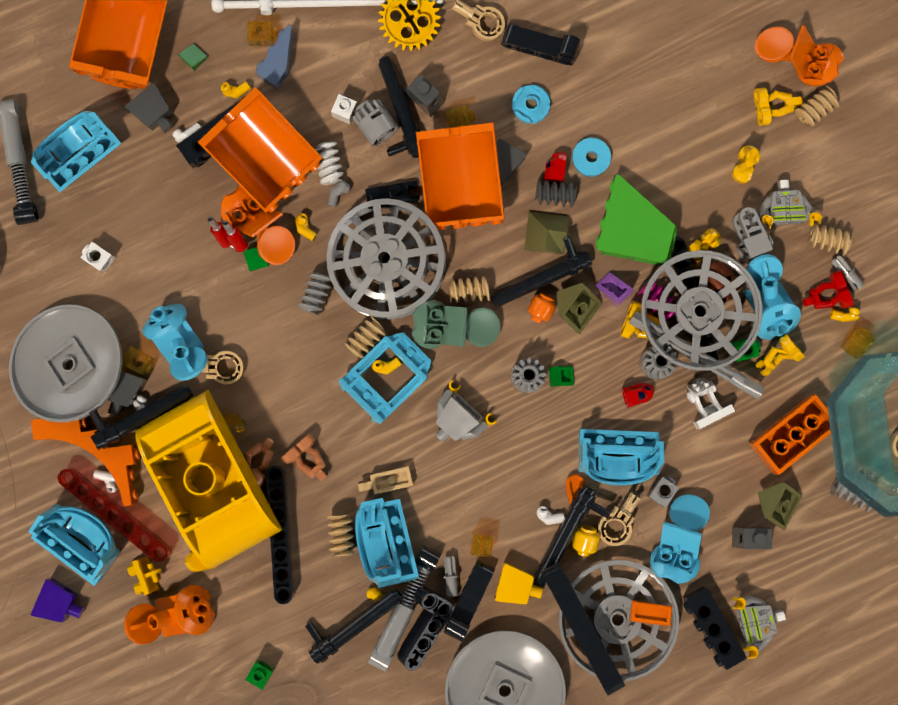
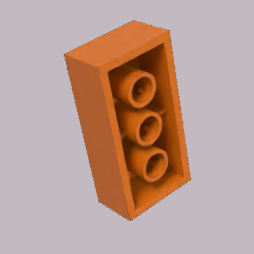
M813 394L806 397L751 441L749 445L773 475H780L841 425L817 395ZM807 419H811V420H812V421L810 422V425H811V426H808V425H807V422H808ZM792 431H796V432H797V433L795 434V437H796V438H792V436H791V435H792ZM780 443H781V446H780L781 451H780V450L777 451V450H776V447H777L776 444H780Z

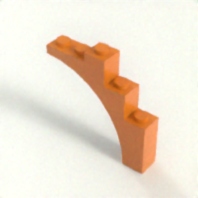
M86 417L67 423L51 422L44 419L31 420L33 440L53 439L66 441L92 453L106 466L114 477L120 490L123 506L136 505L135 501L138 500L136 488H133L135 473L130 465L138 464V460H140V452L136 445L112 447L109 444L108 448L98 450L90 437L97 430H85L88 426Z

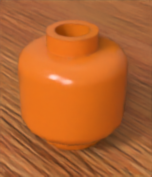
M544 293L535 295L528 307V312L532 315L531 319L538 323L550 321L557 308L554 302L555 299Z

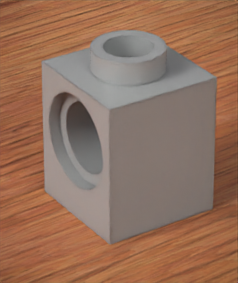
M666 475L665 478L659 476L647 497L666 508L679 487L675 485L676 481ZM662 485L668 487V493L665 496H662L659 492V488Z

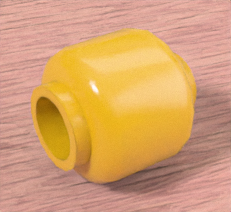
M583 525L577 529L572 546L578 551L579 555L587 557L589 554L597 552L600 534L596 528Z

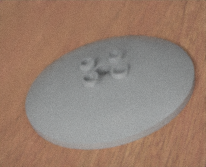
M60 305L49 308L30 320L15 340L9 360V378L13 392L21 405L38 418L57 423H67L83 419L90 415L89 412L91 410H98L103 406L115 390L122 369V348L118 335L112 325L102 315L92 309L79 305ZM72 360L73 367L67 370L66 363Z
M516 631L490 632L469 642L454 658L446 678V705H565V680L556 658L541 642L529 635ZM502 685H507L511 689L510 693L506 696L499 693V688Z

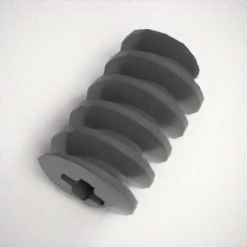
M540 179L537 180L535 200L538 199L540 205L546 199L547 205H550L551 201L554 200L555 206L561 201L563 207L569 202L570 208H573L576 197V185L573 188L572 183L569 182L565 188L564 182H561L559 187H557L556 181H553L550 186L548 180H545L543 185Z

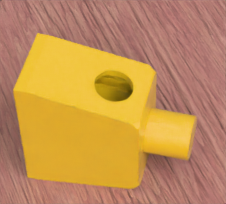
M504 562L494 600L497 602L527 604L529 596L541 598L543 587L533 584V575Z

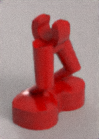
M840 270L830 273V282H822L809 291V298L802 300L804 307L813 305L815 309L832 308L837 303L843 309L854 305ZM824 290H835L836 296L832 299L820 300L819 295Z

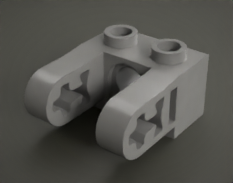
M751 207L744 208L733 217L732 226L739 241L735 247L742 263L753 260L760 255H765L773 250L772 238L770 235H767L755 209Z

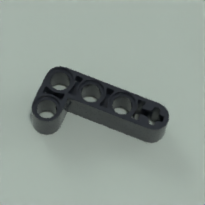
M506 25L501 45L511 50L571 66L574 65L581 40L573 35H564L563 39L519 26Z
M479 560L476 561L453 609V613L444 628V634L463 642L469 630L470 622L493 576L495 568Z
M425 586L419 587L414 593L415 601L424 608V611L397 654L398 660L410 671L419 668L453 613V605L448 600Z

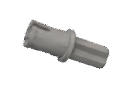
M841 255L832 260V264L837 270L842 272L844 279L854 292L865 285L854 272L855 269L851 268Z
M455 556L444 557L445 576H443L446 580V596H458L457 578L459 575H457L456 559Z

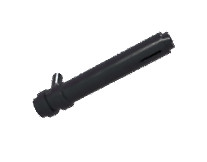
M389 56L379 59L378 66L404 134L402 136L404 143L387 149V154L390 157L407 150L412 158H418L416 132H421V130L417 128L393 59H390Z
M564 237L563 241L569 254L568 257L564 258L562 262L494 292V295L490 296L494 306L499 305L500 307L568 275L573 276L581 269L583 271L588 269V266L592 265L588 252L579 251L576 253L571 237Z
M182 386L118 422L110 423L106 426L97 410L93 409L89 414L98 430L90 437L98 450L106 449L109 447V444L119 442L125 435L190 400L193 393L189 386Z
M582 485L581 489L579 488L576 492V499L572 500L568 514L534 575L536 577L534 581L538 584L546 585L541 571L557 562L560 563L585 514L589 513L590 509L607 519L610 517L611 511L594 502L597 492Z
M391 589L334 633L323 638L313 623H308L305 627L316 642L311 647L312 649L309 650L313 661L317 664L323 663L328 660V656L336 654L340 647L400 604L403 599L402 594L398 589Z

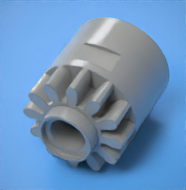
M375 99L372 102L370 100L364 101L356 108V115L352 117L372 147L383 143L399 129L398 124L379 99Z
M653 346L646 349L640 357V369L649 379L660 380L676 371V365L662 357ZM661 346L665 351L664 353L669 357L671 355L676 358L677 353L673 352L671 346ZM657 357L662 360V366L657 365Z
M531 358L517 362L510 374L513 387L525 394L533 393L540 389L546 378L544 366L538 360ZM525 371H530L533 374L531 381L524 378L523 374Z

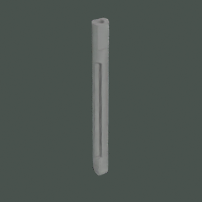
M636 311L629 323L645 332L641 314ZM647 318L653 337L658 339L665 334L661 326ZM675 335V337L681 342L692 346L688 342L684 341L683 339ZM670 340L665 343L691 359V352L679 348ZM699 353L700 365L719 362L706 353ZM728 366L710 370L757 400L765 387Z

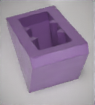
M610 272L595 285L616 307L634 291L633 288Z

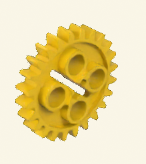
M386 0L388 2L387 5L381 4L385 10L378 12V14L383 16L378 22L384 23V25L379 29L386 30L383 37H390L389 44L395 41V48L402 45V51H404L406 46H409L410 52H412L413 46H416L420 50L421 43L426 47L427 39L433 41L431 34H438L434 27H440L436 20L441 19V16L435 15L439 11V8H433L436 1L413 0L418 4L417 9L414 11L409 10L406 6L411 0ZM400 4L403 5L410 17L414 16L413 23L418 28L420 34H416L409 22H404L406 16L400 9ZM394 11H398L402 15L401 19L397 22L392 21L390 18L391 13ZM420 17L427 18L428 25L426 27L418 25L417 21ZM404 28L412 30L410 38H404L401 35V31Z

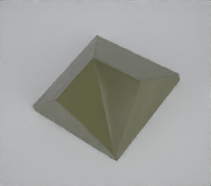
M529 212L524 250L563 255L565 247L563 238L567 236L568 216Z
M583 283L557 291L558 315L580 335L600 308L602 302Z
M775 481L772 487L758 492L764 518L785 531L803 496L788 484Z

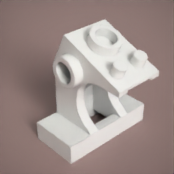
M698 378L687 386L689 391L686 393L687 398L691 404H695L701 416V419L693 422L696 429H701L735 412L732 404L724 407L720 406L714 395L716 387L712 381ZM707 394L712 404L703 408L699 397Z

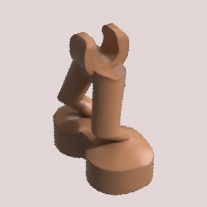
M309 433L283 455L281 459L286 464L295 461L297 468L307 476L312 478L316 475L320 481H323L327 477V474L322 470L326 464L319 450L311 448L316 439ZM302 452L313 456L316 464L314 468L303 463L301 458Z
M267 438L263 444L257 442L245 453V460L258 485L261 487L266 483V477L262 472L268 469L274 452L271 450L274 441L270 438ZM259 452L264 453L261 465L256 469H252L251 458Z

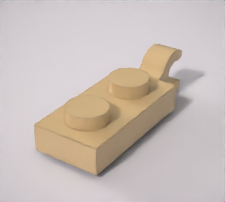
M409 466L370 475L371 481L358 484L359 492L373 489L374 495L413 486Z

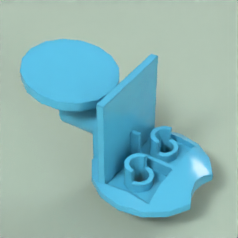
M760 255L747 265L746 270L754 279L761 295L762 321L757 336L761 339L771 340L776 336L781 337L782 335L789 334L800 322L801 312L799 307L792 302L779 280L783 271L781 261L774 255ZM750 289L743 291V294L745 295L747 301L749 302L750 306L752 307L755 313V306Z
M177 303L164 307L158 306L153 309L143 326V335L147 339H151L170 364V373L175 379L185 381L196 377L203 371L208 359L207 354L202 349L204 347L203 343L185 319L187 309L182 304Z
M689 494L678 497L671 504L669 515L673 524L663 523L660 545L653 550L650 559L652 571L658 578H669L677 584L687 583L694 579L699 572L700 559L698 554L702 534L695 531L705 527L710 516L708 504L702 498Z

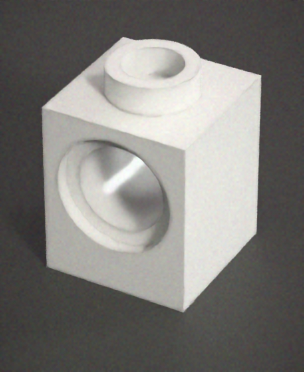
M338 94L331 110L332 117L351 125L352 117L355 115L356 108L358 107L357 101Z
M93 242L84 247L82 250L83 255L81 256L84 261L104 274L116 258ZM96 252H100V259L93 261V255Z

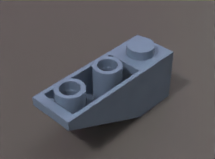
M290 25L279 32L277 42L269 47L267 57L264 61L261 60L256 67L258 78L276 90L280 88L289 73L293 30Z

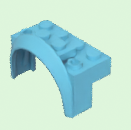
M83 111L70 118L47 136L34 150L31 163L45 179L48 178L54 187L61 192L118 147L121 142L96 112ZM82 125H84V126L87 128V130L92 134V137H91L90 134L84 129V127H83ZM50 150L55 154V156H56L61 162H58V161L55 159V157L50 153Z
M580 429L578 435L579 472H584L592 479L609 485H633L647 481L654 475H658L664 464V442L660 441L659 432ZM603 454H628L634 456L617 457ZM638 458L640 459V471H639V472H638Z
M383 498L361 502L355 517V533L359 556L367 577L377 584L378 588L417 579L419 575L400 499L384 502ZM379 524L381 525L380 527L367 529V527ZM385 530H386L387 537H388V541H389V545H390V550H391V554H392V559H391V555H390L389 548H388V544H387V539H386Z
M57 503L38 515L28 531L32 534L31 539L94 586L103 579L120 553L106 525L95 515L76 507L60 506ZM69 517H72L67 526L64 528V525L69 519ZM68 533L82 540L92 551L88 550L86 547H84L82 544H80L78 541H76L74 538L68 535Z

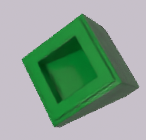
M194 44L179 54V57L194 71L208 58Z
M257 247L243 251L250 272L269 267L268 263L260 257Z
M573 366L550 367V387L574 386Z

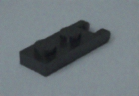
M417 181L365 189L367 202L387 198L407 203L420 200V195L417 193L411 194V189L418 186ZM382 204L381 207H386V206H391V205H389V204Z

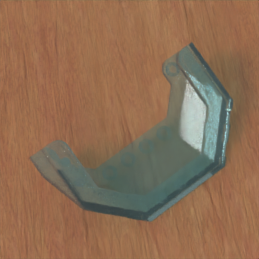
M898 351L863 355L826 400L836 479L883 517L898 516V476L894 473L884 401V393L898 377Z

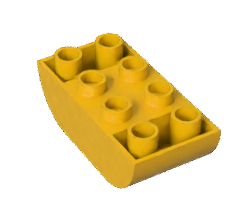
M209 390L202 392L136 430V442L145 466L185 542L199 561L206 567L213 569L282 531Z

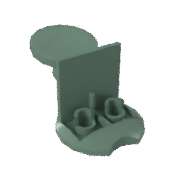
M427 300L425 303L417 306L412 314L414 327L411 334L415 342L421 347L428 349L438 348L442 344L465 347V339L474 346L486 347L495 342L500 332V320L496 313L487 308H476L467 315L466 307L445 306L442 302Z

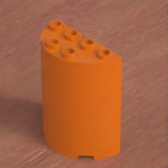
M85 0L69 68L80 75H91L92 80L111 86L134 90L137 87L146 89L168 0Z
M256 87L198 141L205 151L266 213L268 211L272 213L279 206L277 202L280 199L285 200L293 192L291 190L293 186L301 185L307 179L305 175L310 170L314 172L321 165L319 163L322 159L320 154Z
M494 122L416 132L425 213L437 229L444 230L446 229L445 226L453 225V229L470 226L469 223H472V227L488 224V221H491V225L502 224L505 214Z

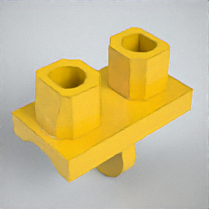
M148 556L132 561L133 564L128 566L127 570L131 577L137 575L139 583L134 584L135 593L144 594L145 596L160 590L157 584L159 581L157 573L162 572L161 568L155 570L153 562H149Z

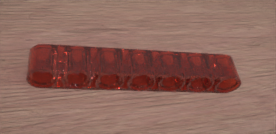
M63 469L59 472L57 479L61 486L152 560L162 562L170 558L172 550L165 541L75 469ZM68 472L73 476V480L70 483L65 479ZM83 485L88 487V493L85 496L80 491ZM98 497L102 498L104 502L101 508L96 505ZM113 510H117L119 513L117 520L111 518ZM128 522H131L134 525V531L132 533L128 532L126 529V525ZM143 535H147L150 538L148 545L142 543ZM159 547H162L165 550V556L163 558H160L157 555V549Z

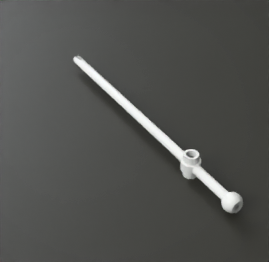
M212 0V10L220 13L224 9L259 8L262 15L268 16L272 14L274 8L381 6V4L387 5L388 2L386 0ZM413 0L407 3V5H418ZM429 0V2L436 1L435 5L443 3V0Z

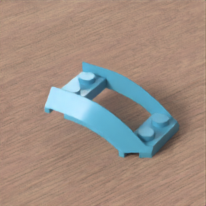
M404 332L397 333L392 336H385L338 382L342 391H346L372 417L371 421L381 424L428 378L431 360ZM390 348L416 376L387 403L361 375Z

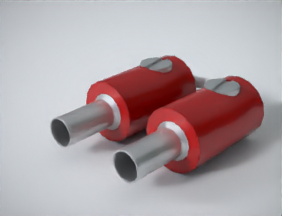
M213 216L207 219L211 225V233L222 248L232 247L236 252H243L247 249L248 242L246 237L242 235L236 226H231L227 220L222 223L217 222Z

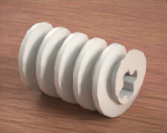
M324 142L315 146V150L322 157L319 161L321 165L317 168L321 170L318 175L322 177L320 180L322 185H331L343 181L339 177L344 175V173L337 172L342 165L335 163L340 160V157H334V154L338 153L339 150L332 149V147L337 145V142Z

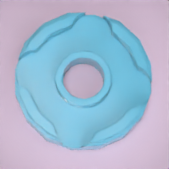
M537 85L521 87L512 99L514 115L520 121L527 124H536L542 121L550 110L548 93ZM534 100L537 106L534 109H529L526 106V102Z
M597 138L583 139L576 145L572 154V162L575 169L580 174L588 177H595L605 172L611 161L609 147L605 142ZM588 153H594L597 157V160L595 162H589L586 159V155Z

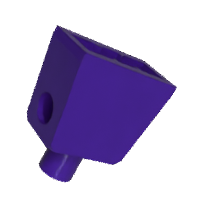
M48 578L43 584L30 615L56 622H65L69 615L79 619L84 607L74 604L78 596L77 593L57 580Z

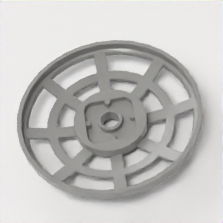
M388 198L364 202L345 214L331 234L326 256L330 280L341 298L351 307L364 314L383 318L408 314L414 311L417 306L425 303L437 289L445 265V250L442 237L431 219L420 209L407 202ZM381 205H397L413 213L405 222L396 217L382 216ZM373 206L374 218L362 222L354 230L345 224L357 212ZM419 217L431 229L437 245L424 246L421 236L412 227ZM383 222L395 223L402 227L395 236L385 234ZM375 223V236L366 240L359 235L360 231ZM339 231H342L349 236L344 247L343 261L332 263L333 245ZM408 231L415 238L419 248L407 250L402 239ZM353 241L363 247L360 258L349 259L350 248ZM383 252H387L390 255V260L387 263H381L379 260V256ZM438 253L437 272L430 286L421 279L426 266V255ZM420 256L419 268L415 275L406 268L410 257ZM362 265L367 275L361 284L354 277L351 267ZM345 269L349 280L357 288L352 298H349L339 286L334 270ZM402 275L410 281L407 286L394 292L393 280ZM375 279L384 282L386 293H376L367 288ZM415 286L426 292L413 304L397 310L395 298L408 293ZM363 294L375 299H387L389 311L371 310L362 307L358 302Z
M397 205L381 207V209H391L390 216L396 218L398 217V210L409 214L413 213ZM367 207L357 212L345 224L349 226L353 222L357 227L362 223L359 217L373 211V209H368ZM419 217L418 219L426 225L424 229L418 232L423 240L432 231L430 228H427L425 221ZM383 222V226H388L387 234L394 236L396 227H402L395 223ZM375 223L360 231L359 235L364 236L367 240L373 237L370 230L375 228ZM339 231L333 245L332 263L335 262V258L343 259L344 251L336 250L343 234L342 231ZM413 236L404 242L407 250L417 243ZM355 241L351 245L349 259L360 258L361 252H353L357 244ZM383 252V253L380 254L379 260H380L381 263H382V258H383L385 255H389V253ZM446 254L444 272L437 289L435 290L434 294L428 300H432L443 282L446 271ZM426 255V266L421 277L422 280H424L427 270L437 271L438 263L428 262V255ZM410 257L406 269L409 270L410 267L419 268L420 260H414ZM351 267L354 277L361 284L367 274L364 272L357 278L353 267ZM334 270V274H335V277H336V279H337V282H338L339 286L342 288V286H341L340 283H339L338 277H337V275H336V270ZM402 275L392 281V283L399 281L403 288L410 283ZM377 281L380 283L379 293H386L384 282ZM352 283L346 288H342L348 297L357 289ZM415 286L408 293L395 298V300H400L409 295L416 302L421 298L415 291L418 287ZM375 299L378 300L377 311L384 312L387 299ZM356 310L357 312H359V313H361V314H363V315H365V316L370 317V315L364 314V313H362V312ZM414 311L397 317H372L380 320H394L410 316Z
M696 250L671 258L655 271L643 293L641 318L648 340L662 357L682 368L707 371L731 364L751 347L761 326L762 301L754 279L741 264L718 252ZM703 257L701 270H691L677 276L671 267L673 264L685 259ZM711 259L728 264L740 276L730 283L722 275L709 271ZM665 271L671 282L663 290L659 302L648 300L653 284ZM700 276L699 286L688 290L682 283V280L688 277ZM708 277L718 280L725 287L718 293L707 288ZM744 282L749 286L753 296L755 314L742 312L741 299L736 288ZM675 286L682 296L677 304L665 303L669 292ZM730 293L735 303L736 312L725 311L722 299ZM697 306L704 307L705 315L703 317L695 314ZM647 308L658 310L659 322L665 334L657 340L654 339L648 325ZM664 311L676 313L678 323L670 330L665 321ZM723 319L734 320L731 330L724 336L718 327ZM741 321L753 322V327L747 340L737 351L729 341L737 333ZM683 329L693 334L692 346L681 342L675 335ZM712 333L718 343L711 346L700 347L701 335ZM670 340L679 348L691 352L690 363L682 362L671 355L669 357L664 353L665 351L661 346ZM723 347L730 354V357L717 363L698 365L699 353L712 352Z
M608 560L590 566L571 582V586L583 608L586 605L595 610L591 623L602 637L601 641L606 648L609 642L620 644L623 655L609 654L613 662L625 661L628 673L620 674L623 682L636 680L648 675L666 660L677 639L679 613L674 595L662 578H658L651 569L639 563L628 560ZM608 566H628L636 568L641 572L635 581L623 577L611 578ZM597 569H601L603 580L592 585L584 594L574 589L585 576ZM648 575L659 584L668 599L667 603L662 604L672 606V626L667 643L656 638L659 625L653 624L651 633H648L641 629L642 622L629 620L632 600L638 591L646 597L649 603H656L651 593L642 586ZM623 583L630 585L631 588L626 596L615 595L612 584ZM605 586L607 597L600 601V603L589 598L597 589ZM559 609L558 624L560 636L566 650L582 669L597 677L590 662L587 664L582 661L570 645L568 637L574 636L571 628L565 629L564 615L561 609ZM615 614L623 616V621L619 625H615L612 622ZM636 635L646 640L640 648L630 652L628 642L635 638ZM651 645L662 650L660 655L651 664L636 671L633 663L634 658L643 654Z

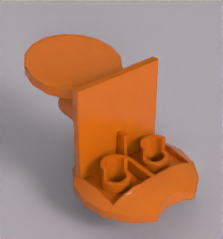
M805 25L801 26L796 42L793 34L788 29L771 27L759 34L754 46L756 54L766 62H792L798 78L809 86H822L831 82L839 75V65L845 59L842 50L834 44L821 43L815 45Z
M240 186L234 192L224 195L220 213L223 221L227 220L231 226H236L241 233L254 237L256 235L258 238L257 250L265 262L272 265H282L288 262L295 250V240L292 233L279 225L269 226L283 215L282 212L274 210L272 213L269 211L266 213Z
M189 585L183 588L177 595L154 599L156 608L147 603L137 604L125 616L124 630L126 635L133 643L139 645L150 644L155 641L161 634V631L163 637L185 633L202 635L210 629L214 622L215 612L211 607V595L205 588L199 585Z

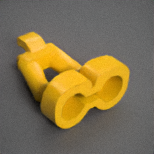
M766 87L756 88L753 92L759 126L769 125L772 116L780 117L793 113L794 108L802 104V98L800 96L792 97L791 93L775 90L769 95ZM777 98L784 101V107L770 109L769 102Z
M747 145L738 152L740 163L732 170V177L736 182L745 184L751 179L754 171L753 166L759 163L761 157L757 148Z
M712 228L708 229L699 237V240L694 241L687 248V251L715 249L721 243L719 232ZM703 257L690 258V260L700 262L703 260Z
M633 300L628 308L620 336L629 339L635 332L638 338L648 339L645 332L629 323L636 311L641 314V303ZM647 313V318L661 326L659 319Z
M787 334L779 339L783 349L772 346L764 360L756 363L758 370L766 366L760 372L762 376H768L784 359H792L799 362L805 358L803 352Z

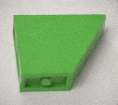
M616 174L615 180H612L610 184V199H607L605 204L606 215L602 218L600 224L602 229L601 235L596 239L597 250L600 254L662 266L671 259L678 229L674 223L625 179Z

